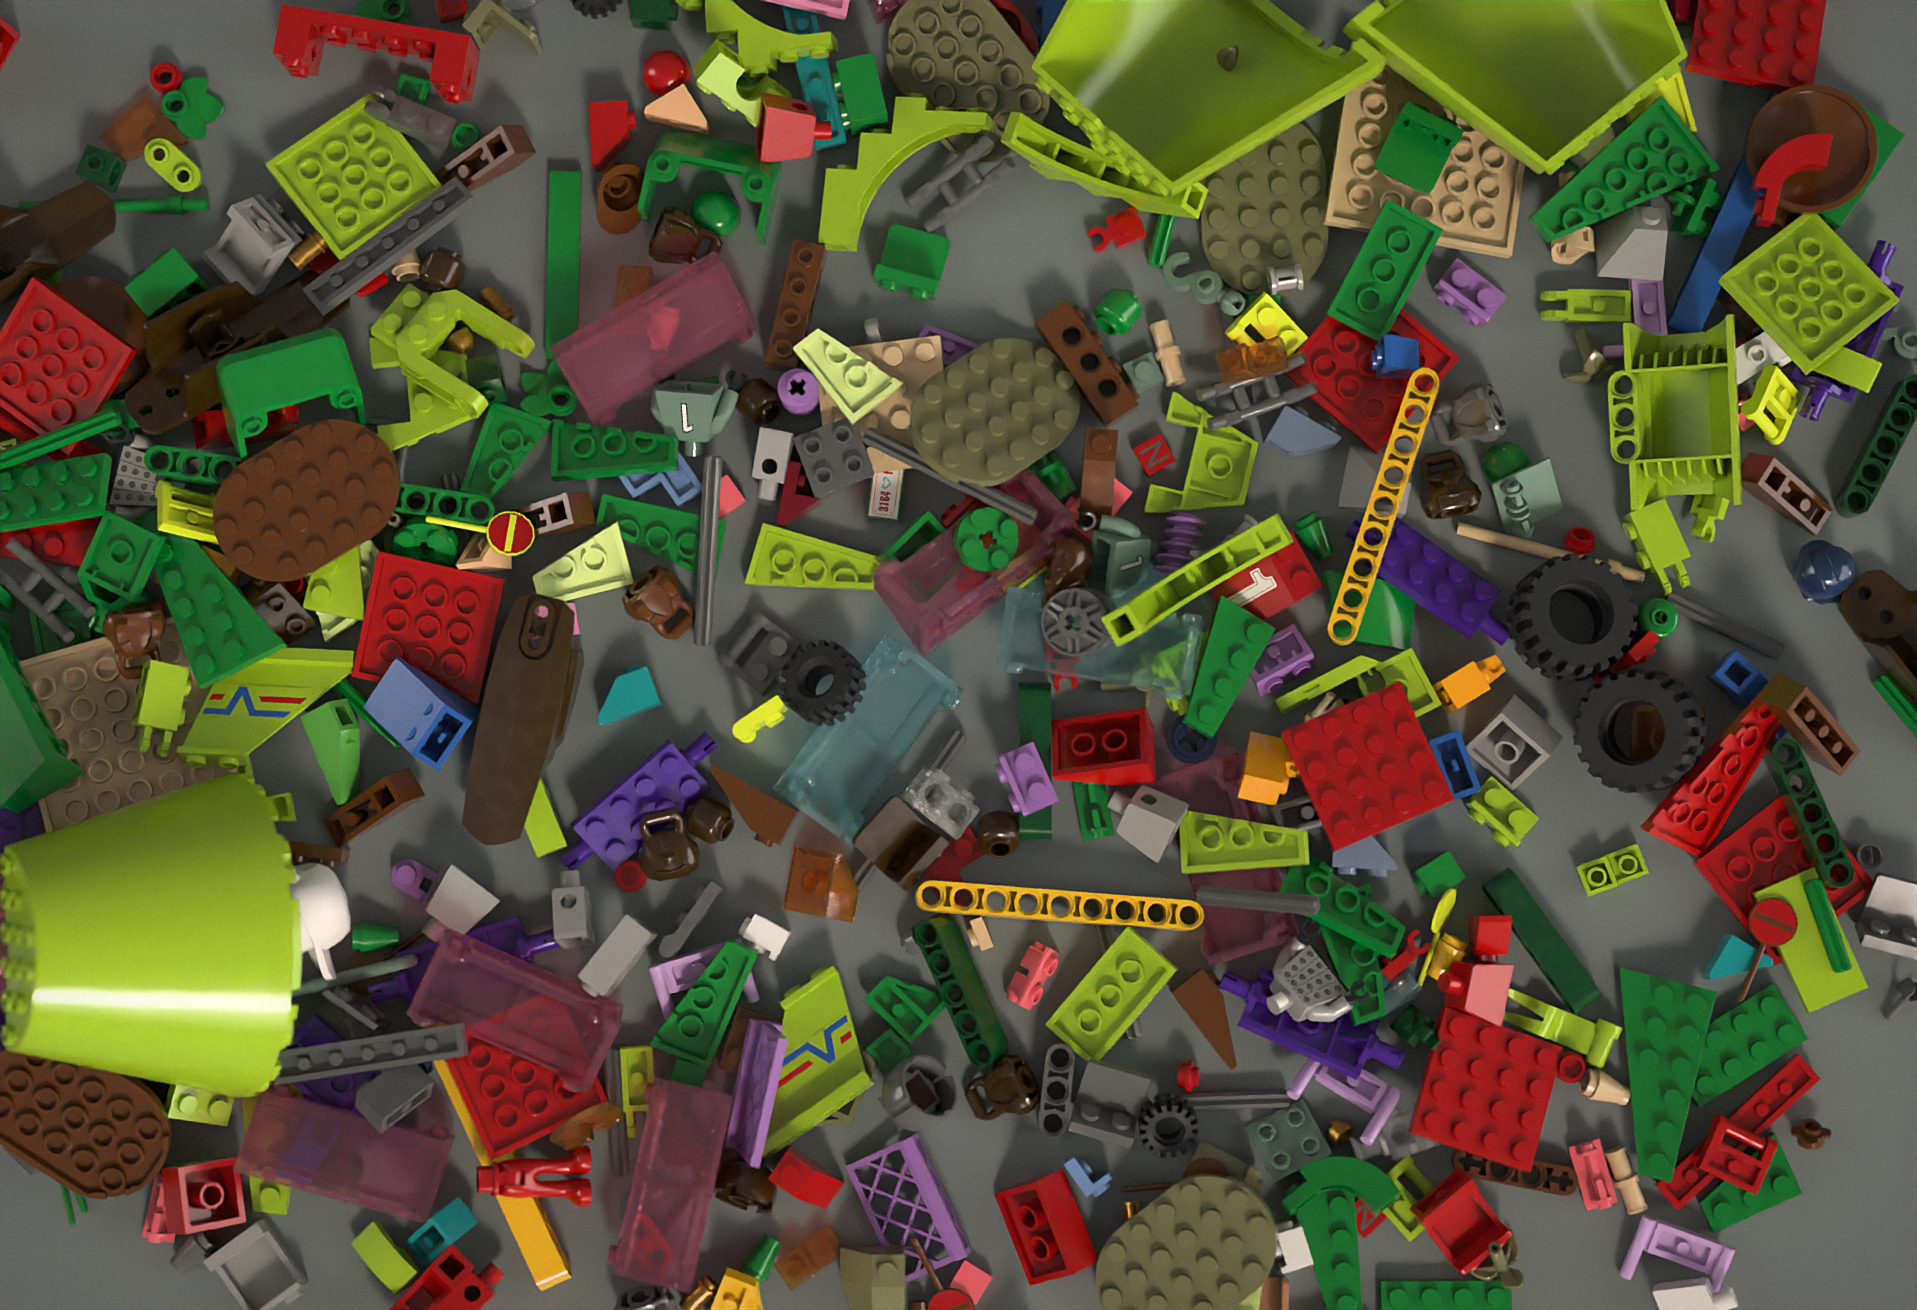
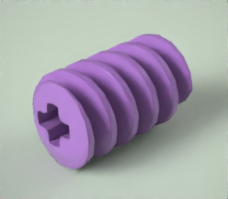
M797 368L791 369L782 375L777 389L785 410L791 415L799 417L815 413L819 408L820 402L819 387L813 373ZM796 390H798L801 393L805 392L802 396L799 393L794 394Z
M1171 511L1175 516L1167 517L1166 523L1172 528L1164 529L1162 533L1170 541L1160 542L1159 547L1166 553H1160L1156 556V560L1163 565L1154 566L1153 572L1164 576L1192 561L1195 557L1189 554L1190 551L1200 550V546L1194 543L1193 539L1203 538L1204 535L1196 530V527L1206 526V521L1191 514Z

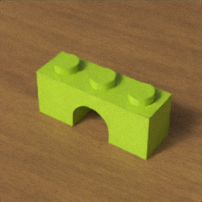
M717 39L693 67L696 84L702 91L709 95L712 92L716 94L729 110L733 112L738 110L746 115V120L755 128H758L762 93L792 98L789 90L766 74L759 83L752 87L738 85L736 82L745 71L742 58Z

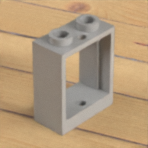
M626 914L579 973L578 977L583 980L580 986L594 997L597 995H611L659 933L635 914Z

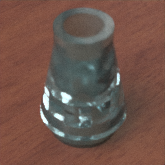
M1406 969L1402 973L1397 974L1384 989L1387 1015L1419 997L1417 993L1423 989Z

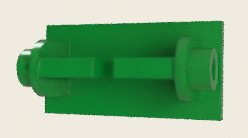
M1073 781L1083 841L1115 836L1110 808L1107 807L1109 801L1106 784Z

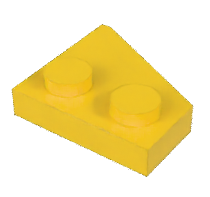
M727 1267L710 1310H763L758 1279Z

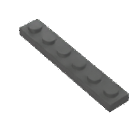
M455 176L302 290L324 316L476 204L475 198Z
M464 1022L281 1050L277 1061H281L282 1067L274 1080V1085L467 1056L469 1054Z

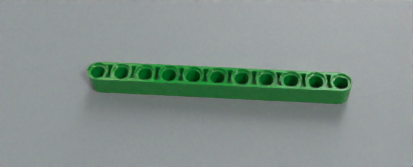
M154 445L144 455L146 468L157 476L219 487L225 480L219 476L220 468L225 464H232L234 470L242 463L240 457L164 445ZM161 454H167L169 457L167 466L157 469L155 466L156 458ZM193 459H199L201 462L200 470L195 474H189L187 471L188 463ZM401 483V490L394 512L398 515L410 517L432 516L486 527L490 520L497 515L495 505L485 496ZM423 494L425 496V503L422 508L412 509L410 507V499L413 495ZM447 499H455L457 501V508L452 514L442 513L441 506ZM479 504H486L489 507V513L484 519H475L473 516V510Z

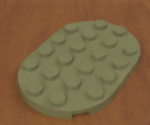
M908 0L897 12L888 33L890 36L886 57L891 77L904 97H906L907 93L922 94L934 106V111L938 106L950 107L958 112H966L967 108L985 110V113L994 121L993 133L996 135L997 141L981 157L975 160L976 162H1000L1006 157L1012 158L1018 155L1017 152L1001 142L1011 111L1021 112L1036 123L1044 126L1049 114L1050 94L1046 95L1035 85L1034 80L1037 77L1031 66L1036 56L999 9L990 0ZM959 133L939 141L951 152L960 156L985 134Z
M1299 122L1199 181V183L1209 189L1200 213L1201 243L1204 257L1210 270L1216 272L1220 276L1221 281L1228 287L1235 288L1243 296H1246V294H1262L1263 292L1270 293L1267 281V267L1269 266L1277 269L1290 267L1295 262H1299L1302 269L1303 282L1306 284L1317 272L1326 254L1328 225H1323L1327 202L1325 159L1316 138ZM1291 276L1279 278V281L1289 280ZM1297 289L1277 291V293L1280 294V297L1297 291Z
M1018 338L990 340L956 360L921 386L910 408L911 424L909 425L911 439L922 459L943 477L959 483L960 480L975 483L977 487L1001 484L1055 449L1068 437L1080 413V394L1077 383L1074 381V377L1067 371L1068 369L1065 364L1049 349L1039 344Z
M1202 1173L1177 1181L1118 1227L1103 1246L1096 1267V1287L1104 1310H1232L1264 1283L1273 1267L1278 1238L1273 1215L1260 1195L1250 1186L1236 1178Z

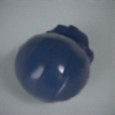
M1812 540L1802 546L1798 559L1792 564L1791 574L1807 601L1812 600L1820 605L1837 601V597L1852 583L1855 576V561L1852 555L1842 547L1834 546L1825 540Z

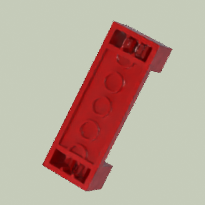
M282 4L273 54L281 65L289 71V75L304 79L308 75L318 76L324 43L327 40L326 43L336 47H345L346 44L357 45L358 49L366 52H376V49L387 50L390 55L406 58L407 54L417 55L419 59L432 63L429 80L439 95L443 97L444 101L452 104H462V101L472 102L481 53L470 35Z

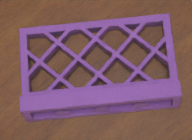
M749 1018L722 1144L724 1147L736 1148L749 1166L760 1168L788 1039L782 1034L783 1025L781 1023Z
M918 1132L845 1166L881 1246H905L910 1231L927 1237L923 1248L925 1254L931 1239L944 1244L949 1255L939 1260L926 1255L934 1270L955 1260L963 1259L972 1252V1247ZM900 1149L905 1160L902 1172L885 1166L888 1154ZM882 1157L880 1164L874 1162V1160ZM865 1164L878 1169L873 1185L862 1182L856 1169ZM908 1168L912 1176L906 1174ZM882 1171L900 1177L894 1194L877 1187ZM904 1179L915 1183L919 1190L915 1202L898 1195ZM865 1189H868V1190L871 1191L870 1194H869V1197H868V1195H867ZM875 1193L892 1199L887 1215L874 1210L871 1203ZM921 1198H923L926 1206L920 1204ZM896 1201L913 1207L908 1223L891 1217ZM917 1209L930 1214L933 1220L930 1231L912 1225ZM879 1219L885 1220L883 1226L881 1225ZM889 1222L906 1229L900 1245L889 1241L885 1234ZM935 1227L939 1235L934 1234ZM905 1247V1253L919 1258L916 1270L906 1274L907 1283L928 1272L925 1266L922 1267L923 1263L917 1251Z

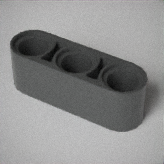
M1062 1042L1051 1044L1047 1048L1044 1058L1038 1127L1041 1133L1049 1138L1062 1136L1068 1125L1075 1057L1072 1049ZM1059 1048L1065 1049L1069 1054L1068 1062L1063 1066H1055L1050 1058L1051 1053ZM1053 1081H1059L1065 1085V1093L1058 1099L1051 1098L1047 1094V1087ZM1049 1114H1057L1062 1119L1061 1126L1056 1131H1049L1043 1125L1044 1118Z

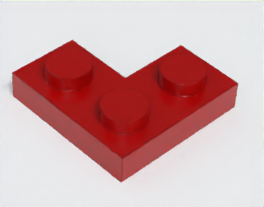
M970 827L946 840L949 844L943 850L940 858L932 862L922 873L926 881L965 883L958 871L985 855L981 851ZM931 888V890L933 891L935 897H936L937 900H938V899H939V894H938V892H937L934 888ZM958 890L954 895V901L961 907L971 901V896L965 890Z

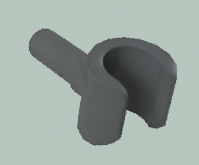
M1906 978L1898 984V989L1902 996L1897 999V1002L1884 1015L1888 1021H1891L1907 1003L1917 1002V982H1912L1910 978Z

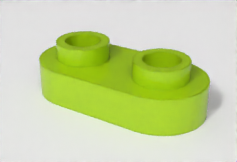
M157 138L151 140L146 145L144 157L147 164L176 190L191 192L201 185L203 174L200 167L172 141ZM158 148L163 149L165 152V158L161 161L155 157V151ZM182 170H186L190 175L187 182H182L179 178Z

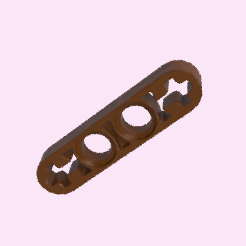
M1456 1149L1451 1156L1453 1169L1456 1170L1459 1167L1471 1178L1561 1196L1572 1194L1578 1186L1576 1172L1560 1164L1534 1159L1533 1165L1538 1168L1539 1177L1533 1183H1526L1522 1178V1171L1507 1167V1171L1503 1176L1495 1177L1490 1171L1492 1161L1484 1159L1483 1174H1478L1481 1167L1468 1165L1467 1170H1463V1165L1458 1162L1459 1157H1465L1466 1152ZM1470 1154L1472 1159L1482 1161L1481 1157ZM1546 1167L1550 1168L1548 1174L1559 1177L1562 1175V1171H1565V1176L1570 1179V1184H1564L1563 1188L1559 1189L1558 1183L1546 1180ZM1546 1180L1547 1187H1542Z

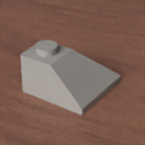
M1633 206L1595 227L1594 241L1598 277L1662 281L1668 233L1665 208Z
M1349 445L1337 508L1366 512L1385 452L1379 451L1376 454L1368 448ZM1390 469L1385 473L1384 478L1390 484H1397L1402 480L1403 474L1397 469ZM1412 471L1396 516L1399 519L1406 514ZM1382 499L1376 502L1374 509L1378 514L1386 515L1391 512L1393 505L1390 501Z

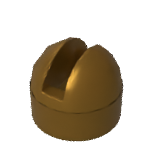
M467 327L457 331L446 340L451 350L456 353L468 354L474 346L473 335Z
M1341 1118L1330 1120L1332 1127H1325V1135L1338 1148L1348 1141V1137H1351L1354 1128Z

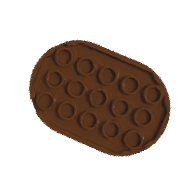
M323 419L309 423L247 459L225 478L217 492L213 507V527L218 544L226 557L238 569L252 577L271 582H289L307 577L370 540L388 524L396 510L401 490V477L396 458L384 440L363 425L343 419Z
M7 1047L0 1052V1144L4 1148L67 1189L89 1198L107 1199V1197L131 1195L149 1184L158 1174L169 1154L171 1125L165 1107L149 1087L129 1075L7 1051Z

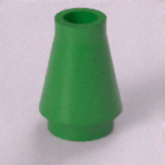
M1317 511L1294 522L1297 527L1295 532L1312 551L1318 561L1335 552L1330 542L1324 517H1320Z
M361 921V924H353L352 947L353 949H361V953L399 946V927H390L367 921Z
M765 1234L762 1240L740 1262L742 1266L738 1271L757 1278L759 1285H761L764 1279H768L781 1243Z

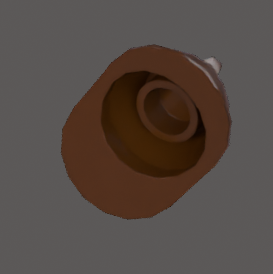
M613 161V164L605 168L597 179V220L601 228L608 233L616 235L628 233L641 220L637 207L645 173L643 169L635 164H622L619 161Z

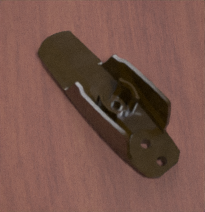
M85 181L29 209L13 208L0 204V306L22 294L32 277H39L44 281L114 233L116 226L115 202L102 190Z
M308 270L262 299H258L250 293L239 281L217 285L144 324V346L151 370L125 393L124 407L144 433L154 435L164 433L221 401L215 367L223 357L321 330L350 306L351 296L323 316L302 290L321 276L312 270Z
M1883 570L1866 571L1840 594L1838 610L1871 656L1917 704V589L1914 591L1906 589ZM1859 588L1865 590L1867 600H1862L1858 597L1857 592ZM1881 612H1885L1888 616L1886 623L1880 620Z
M534 592L516 598L504 629L501 632L488 677L475 736L462 825L474 838L485 845L505 844L521 837L540 777L553 759L556 749L564 741L585 661L582 653L572 648L574 611L564 600ZM540 605H544L548 609V615L545 618L540 617L538 614V607ZM535 635L540 640V647L538 649H534L530 645V639Z

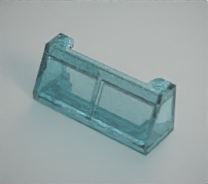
M1008 586L995 661L1003 666V671L1022 674V670L1027 669L1162 691V697L1174 700H1182V695H1191L1205 629V622L1200 615L1185 613L1179 619L1176 613H1171L1145 633L1119 647L1116 646L1113 640L1110 646L1099 653L1072 657L1060 654L1050 647L1043 636L1041 626L1043 608L1040 602L1044 593L1036 591L1035 595L1034 592L1025 591L1023 587ZM1080 616L1072 617L1075 620L1072 625L1073 628L1081 627L1079 621L1082 618Z
M887 634L861 668L866 674V678L861 679L866 683V691L860 690L859 692L864 698L861 703L857 701L854 703L853 707L857 710L853 714L847 711L844 714L846 720L842 722L834 719V725L827 726L825 723L822 724V727L818 726L773 787L785 799L848 845H851L853 837L865 825V817L862 814L936 713L953 710L958 705L960 695L964 691L962 687L909 646Z

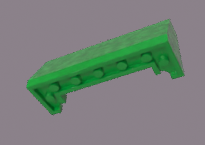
M0 615V808H7L13 813L19 814L84 774L78 760L73 759L70 761L66 758L67 753L64 749L67 747L63 741L56 737L10 644L13 641L11 635L14 632L9 622Z

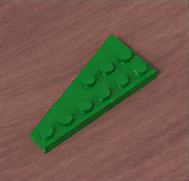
M1660 96L1652 101L1527 219L1543 239L1549 243L1717 171L1720 168L1665 98Z
M157 508L136 519L137 524L166 537L153 567L199 687L205 689L288 646L195 539L157 530Z
M1619 967L1638 1174L1671 1183L1717 992Z

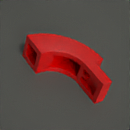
M1816 133L1792 139L1776 149L1762 164L1750 188L1752 192L1762 193V196L1756 197L1753 208V215H1757L1756 225L1769 227L1774 222L1781 187L1788 176L1804 170L1821 172L1826 167L1833 134Z

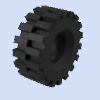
M818 640V646L810 642L806 644V651H803L801 648L795 651L798 656L795 660L789 658L786 664L790 668L789 670H783L781 674L786 682H780V689L785 692L782 694V698L788 703L787 706L810 724L812 722L814 725L821 727L823 723L827 726L834 725V719L842 722L846 720L844 714L847 711L853 714L857 710L853 705L856 701L861 703L864 698L859 692L860 690L866 691V683L861 680L866 678V674L861 669V663L845 648L833 641L828 643L825 640ZM832 674L834 678L830 688L826 692L817 695L816 688L820 680Z

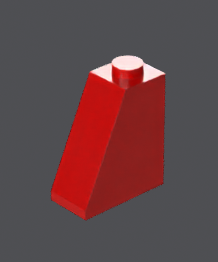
M792 1145L768 1178L794 1198L823 1209H827L844 1184V1181Z

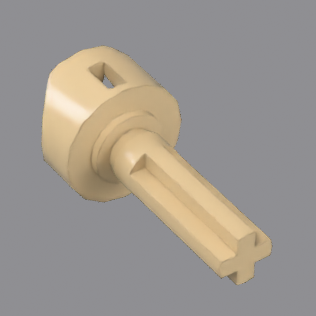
M1576 172L1560 173L1559 188ZM1587 226L1551 241L1552 259L1559 264H1573L1587 252L1595 251L1594 232Z

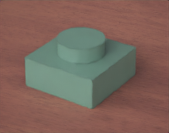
M1152 352L1122 365L1128 381L1134 386L1138 394L1163 383L1165 380Z

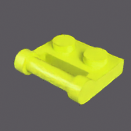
M1265 292L1225 331V334L1231 340H1236L1260 367L1291 356L1308 339L1304 332ZM1249 324L1276 351L1271 358L1244 331Z
M1765 364L1761 376L1756 381L1751 399L1746 400L1742 404L1741 412L1747 419L1753 420L1764 432V438L1769 444L1778 445L1785 439L1803 396L1777 366ZM1765 406L1776 418L1774 424L1763 412Z
M159 480L155 488V498H157V530L219 545L213 527V507L217 494L210 493V495L171 486V482Z
M776 695L737 721L733 726L732 732L741 742L751 743L756 738V731L765 725L772 728L786 718L783 713L788 711V708L782 699Z

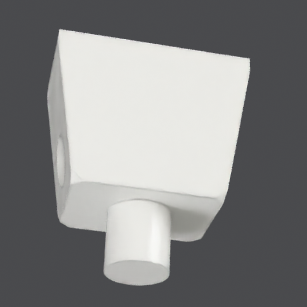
M1706 1277L1659 1283L1655 1285L1652 1292L1659 1310H1728L1738 1307L1736 1295L1731 1287L1714 1292L1710 1280Z

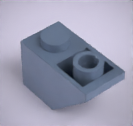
M1285 405L1264 443L1289 458H1295L1333 448L1339 442L1341 436L1336 434L1337 429L1324 421H1320L1318 424L1309 419V413L1296 405H1293L1291 408Z
M1372 836L1337 852L1333 851L1329 843L1328 866L1337 868L1336 874L1356 875V869H1369V876L1388 877V871L1397 870V863Z

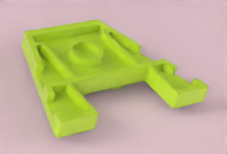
M369 338L373 369L400 366L397 350L378 338ZM438 349L430 361L468 384L465 360H468L467 354ZM407 377L411 421L379 425L377 430L378 436L384 440L393 453L394 450L405 445L409 447L418 443L419 439L436 432L439 434L473 418Z
M1172 392L1165 422L1197 429L1183 491L1150 484L1143 513L1157 514L1169 513L1171 511L1181 512L1244 506L1259 443L1232 426L1209 430L1207 419L1213 416L1198 405L1195 406L1180 394Z

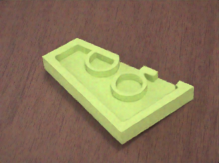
M816 329L793 347L795 354L807 369L813 373L816 380L852 425L903 386V383L879 370L871 362H867L850 351L848 347L820 329Z
M618 520L533 574L532 578L536 592L567 601L633 584L634 578Z

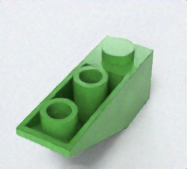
M345 698L327 702L300 717L305 734L311 742L317 756V762L322 768L330 793L337 805L348 803L360 795V727L348 699Z

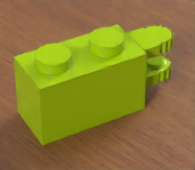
M1665 498L1623 517L1625 523L1622 524L1628 540H1633L1638 550L1635 554L1637 562L1643 570H1647L1649 575L1653 574L1662 594L1666 596L1672 593L1671 583L1664 571V568L1671 566L1682 588L1689 586L1690 578L1682 561L1691 557Z
M155 660L144 662L131 726L141 728L137 752L145 753L147 751L153 730L161 732L157 746V756H167L172 733L177 732V728H181L184 723L186 710L182 708L184 696H188L191 690L192 677H188L190 668Z

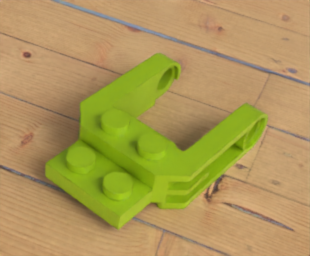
M408 283L370 328L371 335L397 350L401 374L472 418H479L488 406L486 398L470 385L431 362V357L454 331L457 322L501 349L507 348L516 355L524 357V359L535 348L534 341L524 331L456 289L434 292L429 296Z
M1412 647L1384 662L1360 655L1275 700L1279 710L1284 714L1355 678L1362 697L1400 681L1416 717L1442 705Z

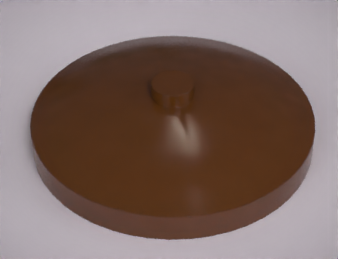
M1823 85L1797 86L1773 97L1753 119L1746 136L1744 151L1747 171L1752 182L1759 168L1768 157L1788 141L1808 134H1833L1826 167L1821 172L1804 170L1788 176L1781 187L1778 207L1799 214L1828 212L1850 201L1869 180L1877 159L1876 131L1865 109L1845 92Z
M76 276L52 285L51 287L138 349L109 400L128 392L140 381L149 367L144 346L143 326L151 319L147 317L127 293L124 286L110 279L97 276Z

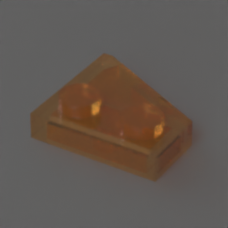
M147 95L99 136L108 148L124 162L144 155L146 145L153 139H168L179 147L186 146L189 143ZM158 148L155 154L160 153L162 149Z

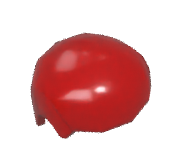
M669 49L654 52L648 57L642 67L644 85L650 93L658 97L666 95L682 84L687 86L692 81L691 64L684 55Z

